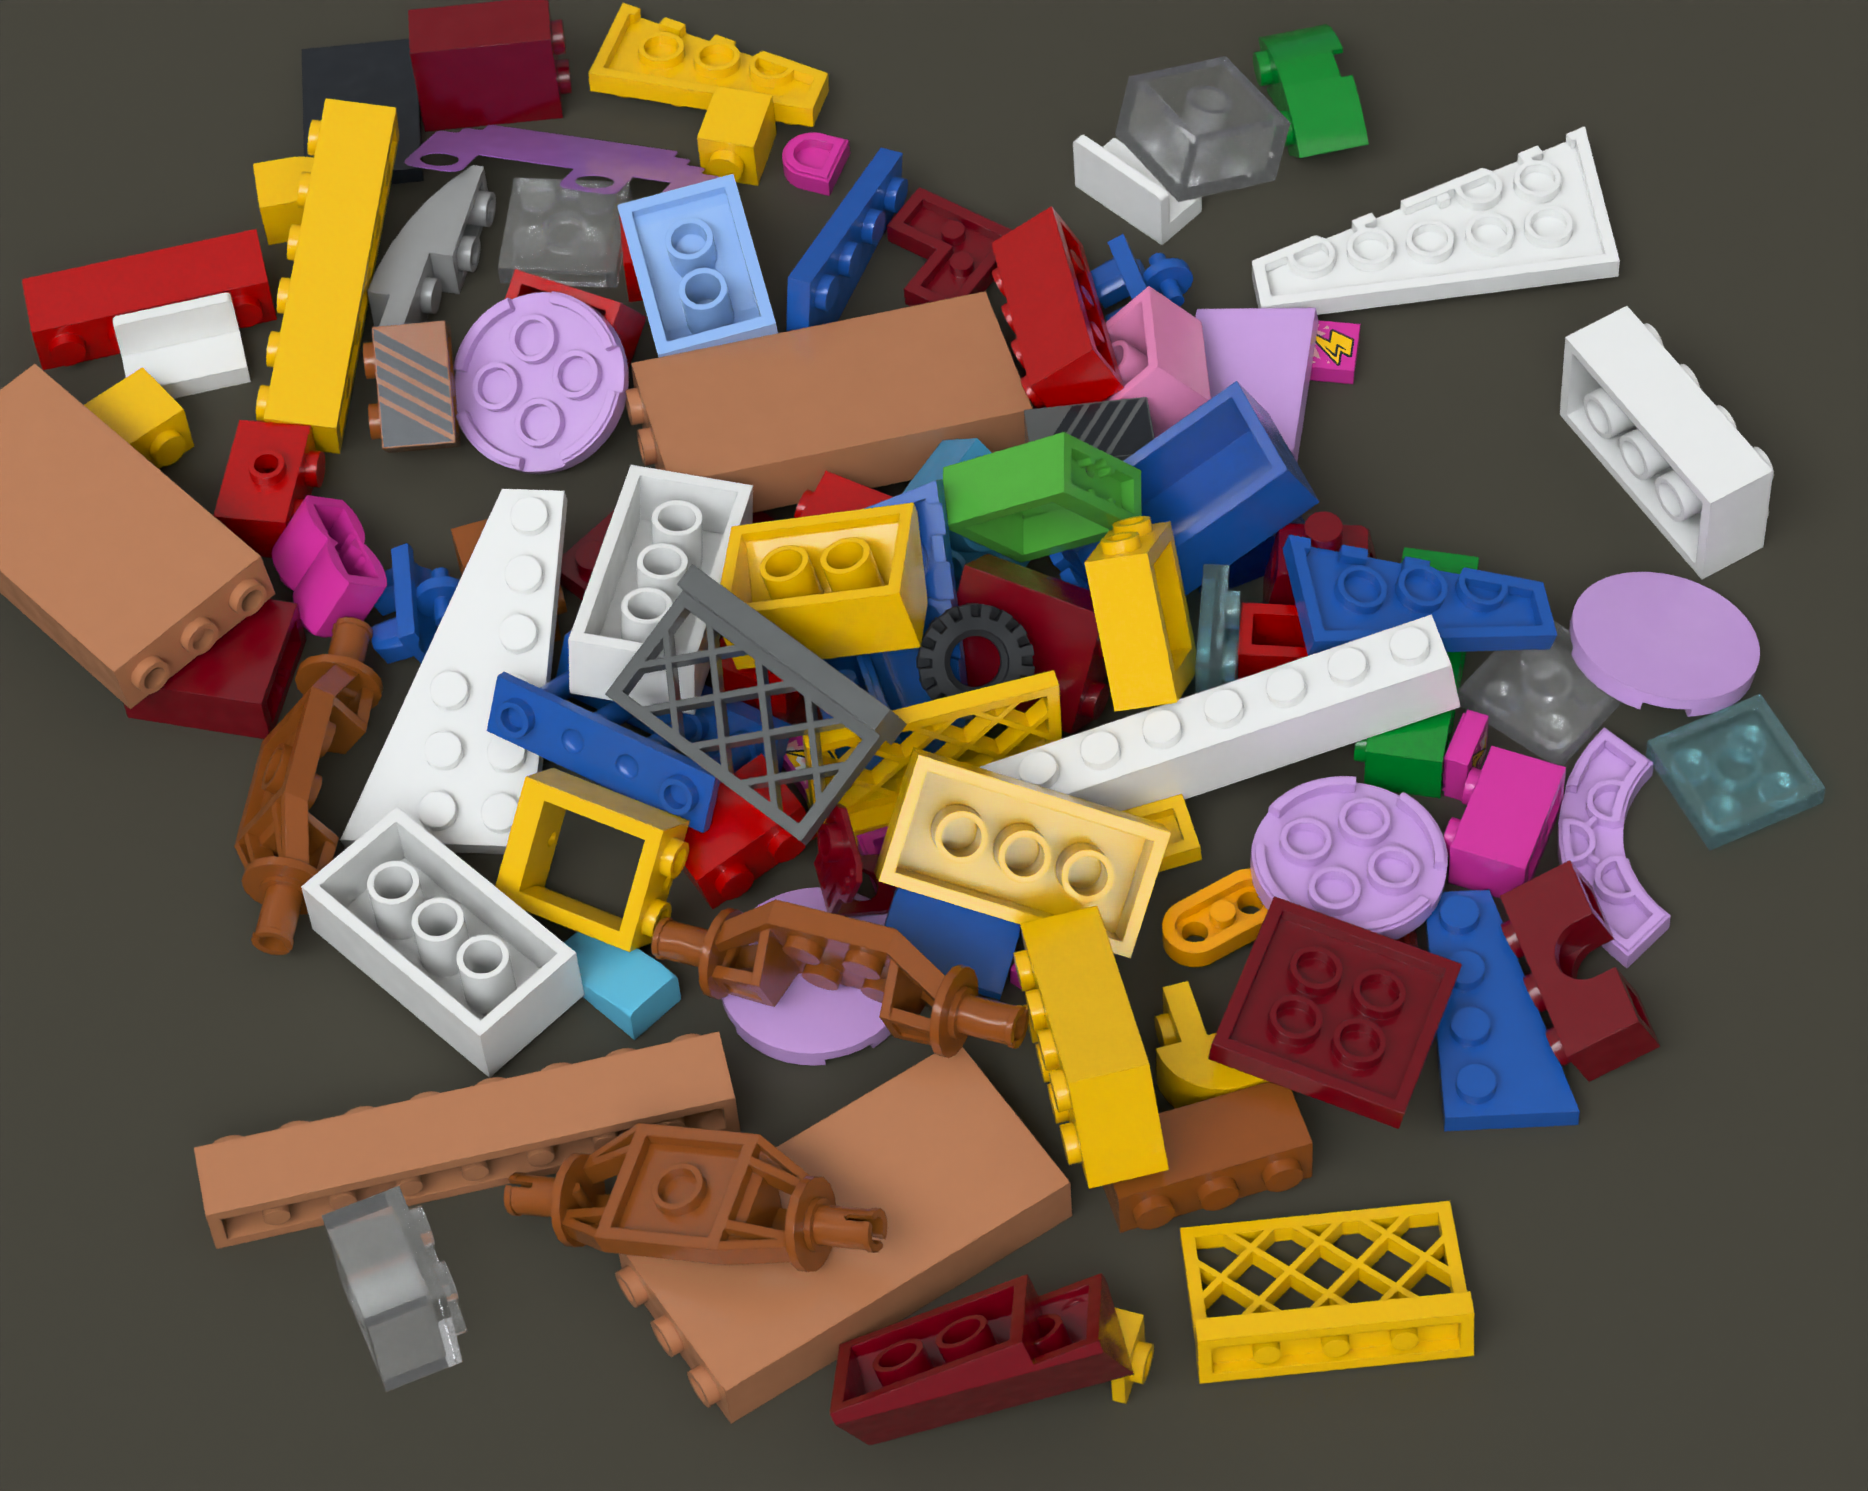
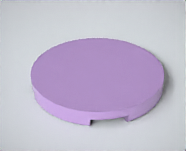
M555 291L531 293L514 299L506 298L488 309L478 318L465 335L453 365V370L456 371L455 386L458 411L455 416L467 439L488 459L509 469L527 474L559 472L571 468L590 457L605 443L614 431L621 418L627 399L625 390L628 389L629 385L628 363L625 350L615 329L602 314L590 305L572 296Z
M1627 572L1606 577L1589 586L1581 594L1574 606L1570 620L1569 631L1573 645L1571 655L1580 670L1606 694L1637 709H1641L1642 703H1647L1664 708L1685 709L1688 717L1702 716L1724 710L1738 702L1749 690L1760 659V646L1756 632L1745 615L1735 605L1710 588L1675 575L1656 572Z
M1335 776L1312 780L1292 788L1277 798L1269 806L1267 815L1256 830L1250 857L1253 885L1259 899L1267 910L1275 896L1394 940L1414 931L1435 910L1444 890L1448 866V853L1443 834L1432 815L1418 801L1405 792H1402L1399 796L1380 787L1356 783V777Z
M821 887L786 892L770 898L757 906L759 907L776 899L827 912ZM857 893L854 897L855 900L859 901L869 900V898ZM887 913L851 916L850 918L884 926ZM798 973L775 1007L731 994L721 999L729 1019L736 1027L737 1034L745 1042L759 1052L786 1063L809 1066L826 1065L825 1060L846 1056L869 1045L875 1048L891 1035L879 1017L882 1003L868 998L861 992V989L840 984L838 990H827L817 987L804 980L801 976L802 973Z

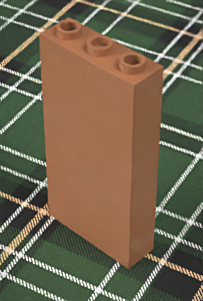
M986 291L631 363L634 388L625 390L627 397L626 409L631 426L642 424L643 429L637 430V439L644 466L654 464L655 468L660 470L753 485V513L798 504L806 490L815 491L825 471L869 488L912 480L942 440L978 438L992 453L1024 444V410L1033 409L1022 387L1021 378Z
M33 364L0 390V593L128 708L132 709L149 694L155 693L162 688L169 678L198 655L207 652L219 638L243 619L256 613L268 599L275 595L262 558L36 364Z
M962 1047L955 1056L950 1058L942 1057L935 1053L776 1147L810 1176L824 1177L831 1184L836 1206L865 1209L881 1208L885 1212L888 1225L886 1239L872 1237L873 1240H880L883 1243V1248L878 1253L859 1249L832 1247L826 1262L816 1272L798 1271L791 1262L720 1265L619 1254L622 1269L615 1272V1277L631 1305L637 1308L644 1304L655 1320L651 1322V1327L665 1352L670 1357L680 1353L691 1370L687 1372L688 1379L702 1403L708 1408L716 1403L732 1424L837 1360L839 1344L898 1323L1072 1217L1071 1184ZM779 1190L781 1206L787 1209L791 1195Z

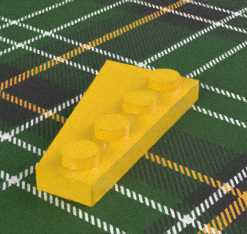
M622 3L589 71L590 91L612 94L623 98L630 97L667 103L678 107L707 110L716 86L773 95L775 121L788 125L809 127L814 126L829 92L827 72L765 51H761L754 56L739 52L734 40L715 34L710 41L687 34L686 24L664 17L659 24L641 18L640 8L626 3Z

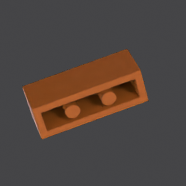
M1265 1082L1159 1113L1169 1170L1103 1185V1189L1120 1233L1136 1228L1144 1230L1155 1229L1167 1224L1173 1217L1201 1209L1207 1211L1220 1210L1230 1206L1238 1198L1266 1190L1281 1192L1293 1188L1302 1180L1312 1177L1313 1142L1292 1090L1272 1082Z

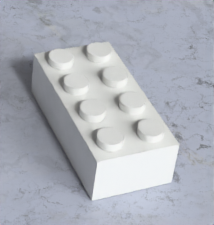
M1625 306L1566 336L1559 415L1697 575L1704 579L1763 548L1767 518L1769 516L1771 486L1774 478L1772 464L1762 449L1752 447L1740 434L1730 413L1723 406H1716L1701 390L1693 371L1685 364L1679 365L1664 348L1663 342L1655 328L1648 323L1643 324L1631 309Z
M630 465L568 639L569 689L571 694L613 701L605 693L683 590L676 584L692 564L719 584L721 583L731 526L752 524L753 485ZM690 613L674 634L676 655L708 650L706 624ZM664 649L656 659L664 658ZM710 662L678 667L681 700L701 696L710 669ZM666 670L645 673L628 696L641 706L669 702ZM696 709L683 711L682 713L695 715Z
M397 806L301 886L312 929L489 1078L584 996L576 952Z

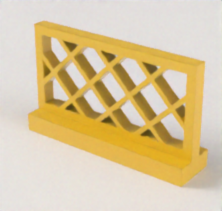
M1054 670L892 710L907 724L902 732L909 730L914 732L901 744L893 742L890 745L884 741L875 753L876 756L883 757L884 759L872 770L864 768L839 803L847 808L857 843V835L889 826L913 747L923 750L934 739L945 741L947 743L934 754L980 767L1062 739L1060 691ZM1041 698L1025 713L1014 709L1021 702ZM976 715L963 728L951 725L958 718ZM997 723L1009 726L996 739L984 736ZM848 728L820 732L822 752L846 746L851 747L838 760L822 755L823 765L845 762L862 739ZM802 735L806 768H811L808 735ZM834 776L825 777L826 787ZM813 779L808 780L809 788L805 789L809 809L816 801Z
M1450 1201L1180 1228V1241L1196 1346L1199 1384L1474 1356V1308L1471 1292H1467ZM1439 1226L1440 1238L1426 1252L1401 1239L1410 1228ZM1358 1233L1374 1242L1358 1259L1333 1245L1342 1235ZM1289 1240L1306 1249L1290 1266L1265 1252L1274 1242ZM1225 1247L1238 1255V1257L1220 1273L1198 1260L1197 1250ZM1387 1251L1412 1265L1397 1282L1371 1268ZM1443 1256L1445 1258L1446 1265L1439 1261ZM1319 1258L1344 1271L1328 1289L1303 1275ZM1252 1264L1276 1278L1260 1296L1235 1282ZM1428 1274L1449 1286L1451 1293L1418 1296L1410 1290ZM1358 1281L1383 1295L1378 1301L1349 1303L1342 1298ZM1202 1282L1208 1285L1204 1290L1202 1289ZM1290 1287L1315 1302L1310 1308L1281 1310L1274 1306ZM1222 1294L1246 1308L1240 1315L1206 1317V1310Z

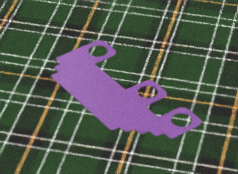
M488 125L483 130L466 128L456 133L437 131L405 160V164L412 167L447 172L463 170L478 155L571 168L573 170L560 182L561 187L599 194L618 193L633 177L669 182L670 184L663 192L719 178L718 176L703 174L705 169L702 167L689 166L690 160L675 157L678 152L673 150L497 125ZM428 154H448L457 157L459 161L452 165L436 166L426 164L420 158ZM584 176H601L611 179L614 184L605 188H588L578 185L575 181Z

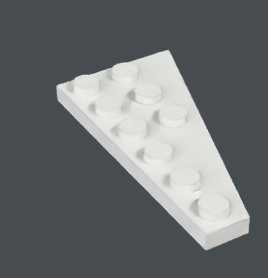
M1584 126L1567 133L1566 142L1544 151L1537 145L1518 153L1517 162L1494 171L1480 168L1401 200L1400 209L1375 218L1371 212L1352 220V228L1326 239L1315 235L1252 261V280L1258 308H1316L1317 315L1618 277L1620 260Z
M501 490L340 839L344 848L349 847L397 806L452 852L505 853L525 777L542 771L543 757L488 732L487 726L499 674L507 672L539 688L551 681L568 501L564 491Z

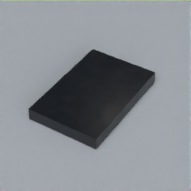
M409 39L301 49L304 157L314 158L313 155H308L307 151L309 128L312 119H322L325 98L396 107L400 137L391 184L424 181L423 168L405 164V160L422 145L421 109L410 58Z

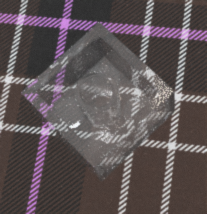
M1224 56L1129 76L1115 135L1178 202L1275 181L1291 123Z
M397 1186L322 1215L342 1287L385 1391L388 1392L463 1362L456 1336L466 1333L467 1328L456 1301L459 1299L458 1293L445 1261L439 1262L433 1247L435 1240L422 1207L418 1206L409 1210L401 1189Z

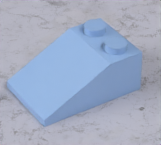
M734 174L617 205L658 357L778 333Z

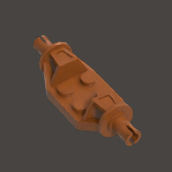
M339 618L332 628L333 635L328 654L310 656L300 663L295 676L297 689L304 696L262 741L234 847L245 868L241 880L244 891L254 901L262 904L251 941L258 950L267 954L285 955L293 949V939L299 915L308 914L301 886L333 860L339 837L308 812L313 806L322 785V776L315 773L318 761L326 752L346 754L366 733L370 710L378 705L384 688L381 678L372 668L364 664L369 642L373 636V630L369 624L357 618Z
M775 899L745 913L729 907L721 910L713 919L709 929L673 921V919L665 917L658 922L652 937L651 949L656 959H666L698 967L699 985L703 994L710 998L720 1000L731 994L775 1007L798 973H802L801 976L804 980L823 989L838 990L840 984L861 989L865 996L882 1003L879 1017L894 1038L931 1045L935 1054L946 1058L955 1056L963 1047L968 1036L1008 1045L1007 1047L1016 1049L1022 1044L1028 1028L1029 1012L1025 1006H1015L978 996V979L975 970L969 966L956 965L945 976L895 928ZM924 1007L932 1011L931 1018L920 1015Z
M638 1123L592 1154H571L563 1161L555 1178L514 1172L508 1180L511 1184L521 1185V1187L506 1185L504 1189V1204L510 1215L551 1218L552 1227L557 1239L567 1247H584L588 1245L607 1253L720 1265L791 1262L798 1271L816 1272L826 1262L832 1247L859 1249L878 1253L883 1248V1243L880 1240H873L872 1237L886 1239L888 1227L886 1214L881 1208L865 1209L836 1206L831 1184L824 1177L810 1176L760 1134ZM618 1175L611 1194H605L604 1180ZM779 1190L791 1195L787 1209L781 1206Z

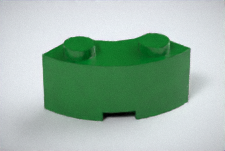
M1323 24L1258 37L1260 51L1253 52L1254 72L1258 85L1260 87L1267 86L1268 95L1274 101L1278 112H1274L1273 120L1280 147L1287 146L1290 156L1304 158L1369 145L1353 75L1342 77L1339 72L1334 55L1343 53V47L1336 33L1329 25Z

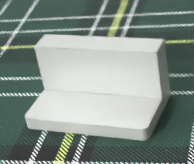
M1081 135L1073 142L1075 186L1159 244L1163 245L1202 212V196L1115 137L1103 147L1085 135Z
M220 293L115 316L112 320L122 356L125 376L128 377L143 367L173 399L251 382L230 293Z

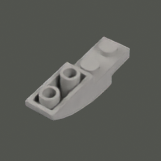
M472 165L446 183L420 207L393 240L381 260L367 291L374 327L426 322L429 313L436 314L438 311L442 292L460 294L467 272H474L478 266L480 257L479 237L483 227H490L495 216L496 196L494 192L488 191L483 166Z

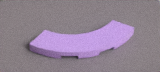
M1604 727L1581 754L1567 780L1558 820L1559 865L1570 860L1592 886L1614 937V940L1602 945V947L1624 967L1628 968L1669 929L1671 915L1662 909L1642 887L1631 868L1629 859L1625 856L1623 845V829L1628 810L1642 786L1652 776L1654 762Z

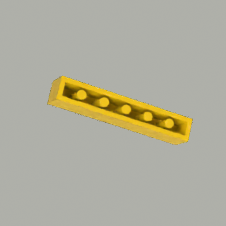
M325 98L322 119H312L309 128L307 151L308 155L314 156L311 173L302 172L299 180L297 205L304 208L301 225L292 224L289 231L287 259L294 261L291 278L282 277L279 283L277 313L284 315L281 331H271L269 335L266 365L267 367H273L270 386L261 385L259 388L256 403V421L310 425L317 451L340 454L369 303L367 291L374 276L400 136L396 107Z

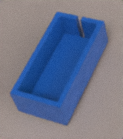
M1235 381L1124 460V462L1141 470L1142 516H1149L1151 524L1171 521L1185 596L1319 503L1317 496L1271 416L1238 381ZM1100 541L1049 555L1054 566L1061 571L1059 575L1062 581L1090 590L1084 562Z

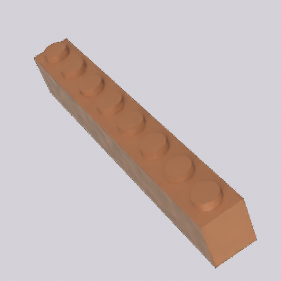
M714 1032L705 1035L686 1034L673 1039L669 1043L637 1050L632 1048L618 1049L605 1057L574 1064L555 1063L546 1066L541 1071L511 1078H487L478 1082L475 1086L448 1092H424L412 1097L410 1100L380 1107H356L347 1111L344 1115L317 1121H293L284 1124L279 1129L249 1136H225L216 1140L213 1144L195 1147L194 1152L205 1216L215 1247L219 1249L511 1184L508 1179L514 1172L534 1176L555 1174L558 1172L563 1161L571 1154H592L638 1123L731 1132L741 1131L735 1094L720 1033Z

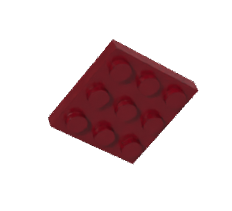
M1274 896L1213 1039L1208 1059L1399 1129L1455 987L1462 964Z

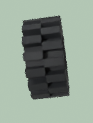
M966 603V605L954 606L945 610L946 612L938 618L935 617L922 637L921 647H919L918 656H916V668H918L920 676L919 681L931 700L1032 676L1035 666H1033V655H1035L1033 645L1029 642L1026 635L1028 633L1023 626L1004 610L979 603ZM971 636H981L990 640L996 646L1000 656V667L996 676L989 683L979 687H970L959 682L952 673L950 658L955 646L963 639ZM969 715L961 718L972 720L976 717V715Z

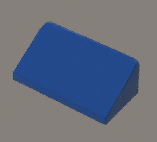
M896 887L884 926L897 929L945 976L952 967L959 964L974 969L978 979V994L1000 1000L1013 959V952H1015L1020 935V924Z

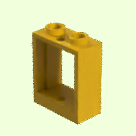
M1149 516L1122 519L1113 523V530L1107 532L1084 562L1114 711L1177 703L1200 668L1171 521L1151 524Z
M555 768L526 776L495 887L527 912L631 952L636 950V948L638 949L652 943V937L658 922L662 918L671 917L672 906L667 902L673 879L679 876L687 861L689 844L684 839L690 821ZM566 809L645 840L623 918L545 888Z

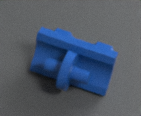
M1124 234L1107 242L1114 258L1091 271L1098 299L1104 308L1129 296L1133 300L1148 286L1180 307L1184 303L1183 294L1187 292L1193 282V275L1189 265L1182 259H1167L1164 253L1153 254L1149 258L1150 267L1145 269L1141 260L1134 257ZM1123 307L1107 314L1105 316L1106 321L1113 317Z
M406 543L391 549L392 568L385 570L387 585L374 605L382 616L396 611L395 618L371 627L373 630L372 645L387 664L413 656L422 664L460 579L450 577V572L446 568L439 567L431 570L415 563L413 548Z

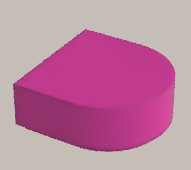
M815 132L804 133L792 138L785 145L782 152L783 170L786 179L797 188L830 196L850 155L849 140Z

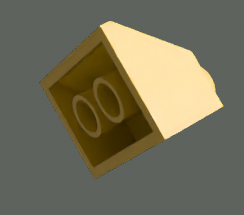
M906 503L731 526L720 585L821 659L919 648L922 643L928 599L918 513L915 504ZM724 638L727 646L734 645L726 638ZM749 655L732 658L737 670L755 668V660Z

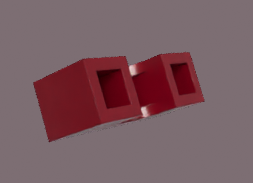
M1570 860L1500 895L1509 920L1501 924L1502 931L1517 958L1520 959L1525 956L1532 973L1524 976L1523 981L1540 1012L1547 1010L1554 1027L1546 1030L1545 1033L1555 1056L1562 1066L1572 1063L1591 1082L1660 1047L1637 991L1616 967L1590 979H1577L1578 969L1583 959L1594 949L1614 940V937L1592 886Z

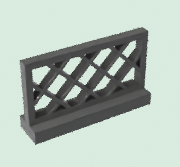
M692 564L676 584L683 591L605 695L803 844L807 845L884 741L892 745L907 724L887 706ZM692 613L706 624L708 650L676 655L674 634L688 615ZM719 634L734 645L720 647ZM664 649V658L656 659ZM749 655L755 660L757 686L725 692L722 659ZM710 662L713 694L681 700L678 667ZM666 670L669 702L641 706L628 696L645 673ZM768 670L783 681L769 684ZM795 691L802 694L805 701L807 723L774 728L770 696ZM759 698L762 731L730 736L726 704ZM715 706L718 738L694 743L685 739L682 712ZM817 706L833 718L818 720ZM670 714L672 728L656 716ZM848 728L862 739L845 762L823 765L820 732ZM808 735L812 767L779 773L775 740ZM764 742L767 775L743 780L737 778L733 771L731 748ZM719 750L721 765L705 753ZM834 776L826 787L825 777ZM813 779L816 801L800 823H798L783 812L780 785ZM769 787L770 802L754 789Z

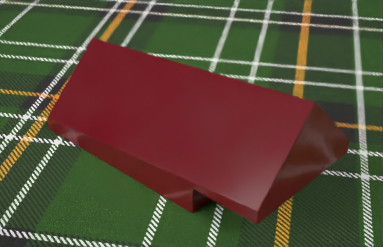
M1099 1273L1038 1296L1028 1274L839 1344L829 1414L837 1427L870 1446L1133 1375V1368L1108 1283L1103 1273Z

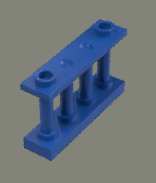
M571 631L564 636L556 678L539 688L507 672L497 676L487 726L488 732L619 794L689 820L688 826L704 833L710 828L720 780L692 759L676 752V747L616 702L570 693L568 639ZM704 684L701 696L713 694V688ZM573 697L598 710L592 713L567 700ZM741 701L726 704L730 736L762 731L759 709ZM715 706L696 709L695 715L682 713L685 739L689 742L694 743L718 738ZM670 714L656 716L672 728ZM773 716L774 728L791 725ZM626 722L652 735L646 738L620 725ZM789 738L775 740L779 773L782 771L783 757L786 754ZM764 742L731 748L734 773L760 754L765 757ZM719 750L705 753L721 765Z

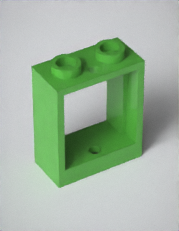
M1065 432L943 467V485L949 530L1019 563L1099 542L1109 530H1113V523L1130 517L1142 516L1141 470Z

